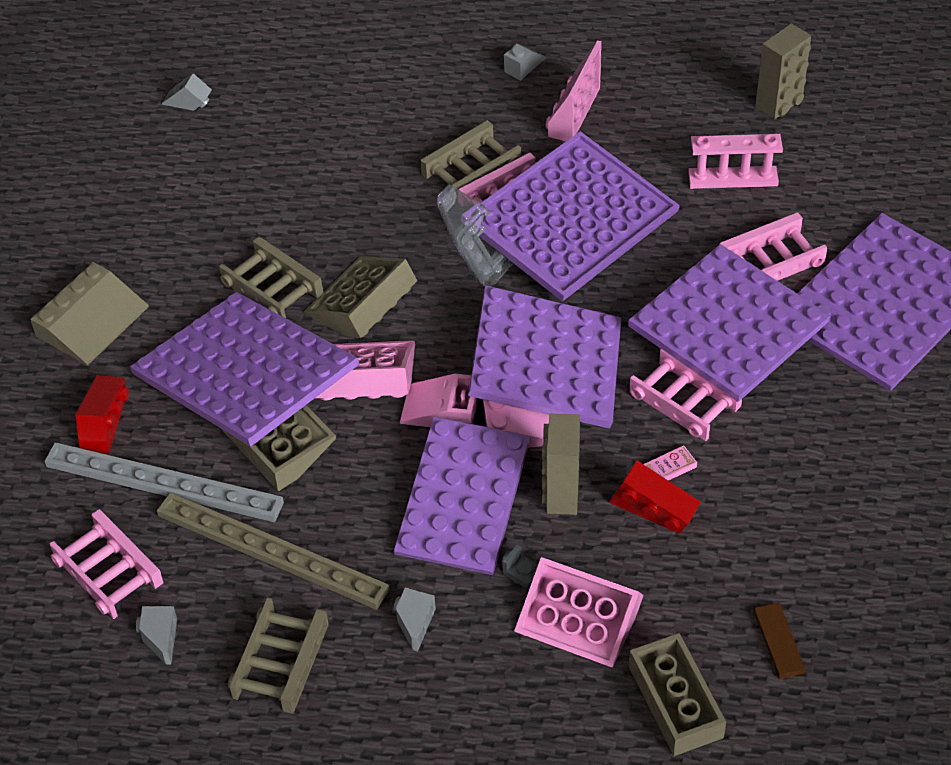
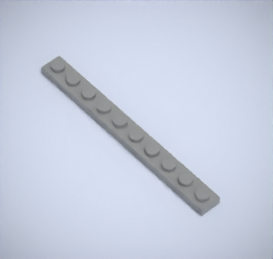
M54 443L45 459V464L48 468L168 496L171 492L197 504L271 522L276 521L284 503L281 496L60 443Z

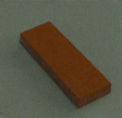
M780 603L754 608L756 620L778 678L782 679L805 674V666Z

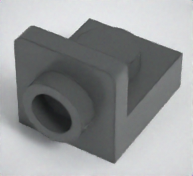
M517 544L512 551H507L502 559L503 574L529 589L538 564L522 555V547Z

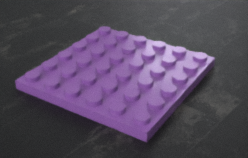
M720 244L630 318L628 326L739 402L825 326L830 320V315Z
M485 286L468 396L548 415L549 413L580 414V422L610 429L613 423L621 317Z

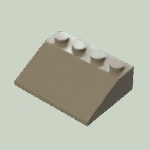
M360 256L304 313L344 336L361 338L367 335L369 329L379 322L383 315L390 308L394 307L404 294L411 290L417 279L406 259Z
M92 262L30 320L36 337L88 366L149 305L111 271Z
M307 405L251 447L223 430L277 491L297 480L336 439V435Z

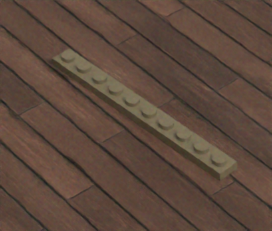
M171 492L157 510L158 517L377 610L389 592V584Z

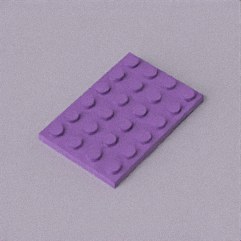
M434 417L395 545L394 554L493 575L529 447L530 436Z

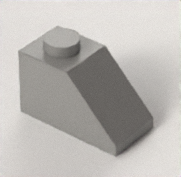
M516 44L504 54V72L521 81L544 61L546 56Z
M192 73L168 92L162 104L194 111L198 107L203 108L208 103V95L212 89Z
M405 588L402 596H398L395 600L394 611L397 615V622L412 650L418 651L436 609L435 596Z
M142 606L141 617H137L136 631L141 634L143 642L165 664H171L177 625L174 606Z

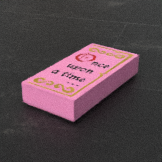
M683 445L644 465L665 479L671 480L696 468L697 461Z

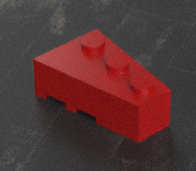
M96 376L76 413L79 447L81 449L109 455L124 403L129 398V388L125 385V377Z
M638 460L609 501L612 505L679 534L688 525L701 503Z

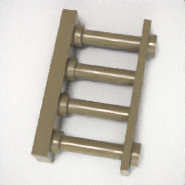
M487 120L421 159V173L427 179L433 175H438L451 186L452 201L456 202L459 200L458 189L520 158L521 147L517 145L509 151L493 138V124ZM482 145H488L500 156L491 161L477 148ZM466 155H472L484 166L474 171L461 158ZM449 165H455L467 176L457 181L444 168Z
M260 236L253 241L254 255L233 271L223 264L219 266L221 272L220 279L226 287H232L243 296L286 318L284 309L305 293H310L315 298H319L324 294L319 276ZM259 262L268 264L266 268L248 281L241 277V275ZM274 272H279L283 275V277L263 292L256 287ZM289 283H295L299 286L279 302L271 298Z
M267 598L264 606L260 607L257 612V623L236 672L230 675L228 688L231 690L232 698L238 700L242 689L277 697L281 701L283 711L293 714L328 628L327 612L316 610L313 619H299L274 613L273 601L271 598ZM271 622L306 631V637L304 641L295 642L266 635V631ZM262 644L295 652L298 657L295 663L292 662L289 665L257 657L256 655ZM251 667L288 675L289 679L286 686L278 687L250 680L247 677Z

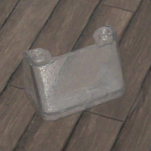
M449 184L438 195L437 206L452 243L477 282L484 287L493 286L514 263L480 237L486 230V227L482 224L483 217L490 214L487 207Z

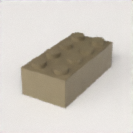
M792 23L762 45L755 107L773 119L780 115H785L792 106L799 105L804 98L803 93L806 83V71L809 64L811 35Z
M549 413V424H544L542 505H547V514L577 515L580 414Z
M680 633L630 650L629 668L673 756L724 738L726 720Z

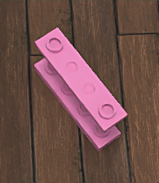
M780 134L691 136L693 155H698L697 168H689L688 171L690 189L778 186L777 167L772 166L773 153L783 152ZM752 153H764L763 166H750ZM720 154L719 167L706 168L707 155ZM729 154H742L741 167H728Z
M528 153L458 189L459 204L463 208L469 205L477 206L482 202L481 199L491 196L535 164V157Z
M798 212L720 243L741 258H743L742 255L747 253H754L765 267L761 271L777 281L810 267H819L825 262L827 252L826 245L813 249L800 233L803 218ZM788 237L793 238L805 253L794 257L781 240ZM773 245L785 261L774 264L762 247Z
M662 349L660 350L659 361L661 365L644 381L634 375L630 378L629 392H631L635 399L645 401L688 429L692 436L700 437L705 441L709 439V423L724 408H730L736 412L742 404V399L737 402ZM672 371L680 376L663 393L652 388L666 372ZM691 383L698 388L681 406L671 400L685 384ZM705 396H711L718 402L701 418L690 412Z
M99 509L91 514L94 522L91 531L63 550L54 541L51 542L50 547L53 554L50 556L58 568L63 566L96 600L95 605L103 615L108 613L115 619L117 613L114 604L143 583L145 585L150 583L156 589L163 584L160 570ZM98 537H105L108 540L106 546L79 565H76L71 560V556ZM113 552L115 554L120 552L122 560L93 581L85 574L86 571ZM134 567L138 571L136 577L108 597L100 590L102 586L127 568L132 569Z

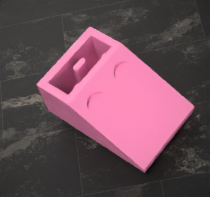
M451 374L412 383L409 393L406 395L400 424L431 427L434 417L474 424L479 398L468 396L471 375Z

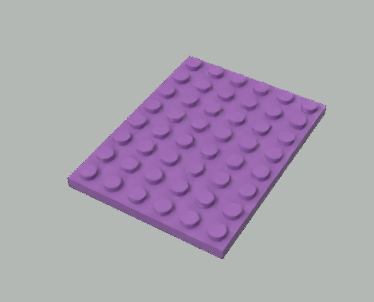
M580 131L464 214L461 222L563 302L678 212L680 205Z
M881 213L797 293L830 315L829 322L808 341L891 391L951 330V251Z
M236 292L199 319L193 321L189 326L177 332L152 352L140 358L130 366L133 375L251 447L359 365L358 357Z

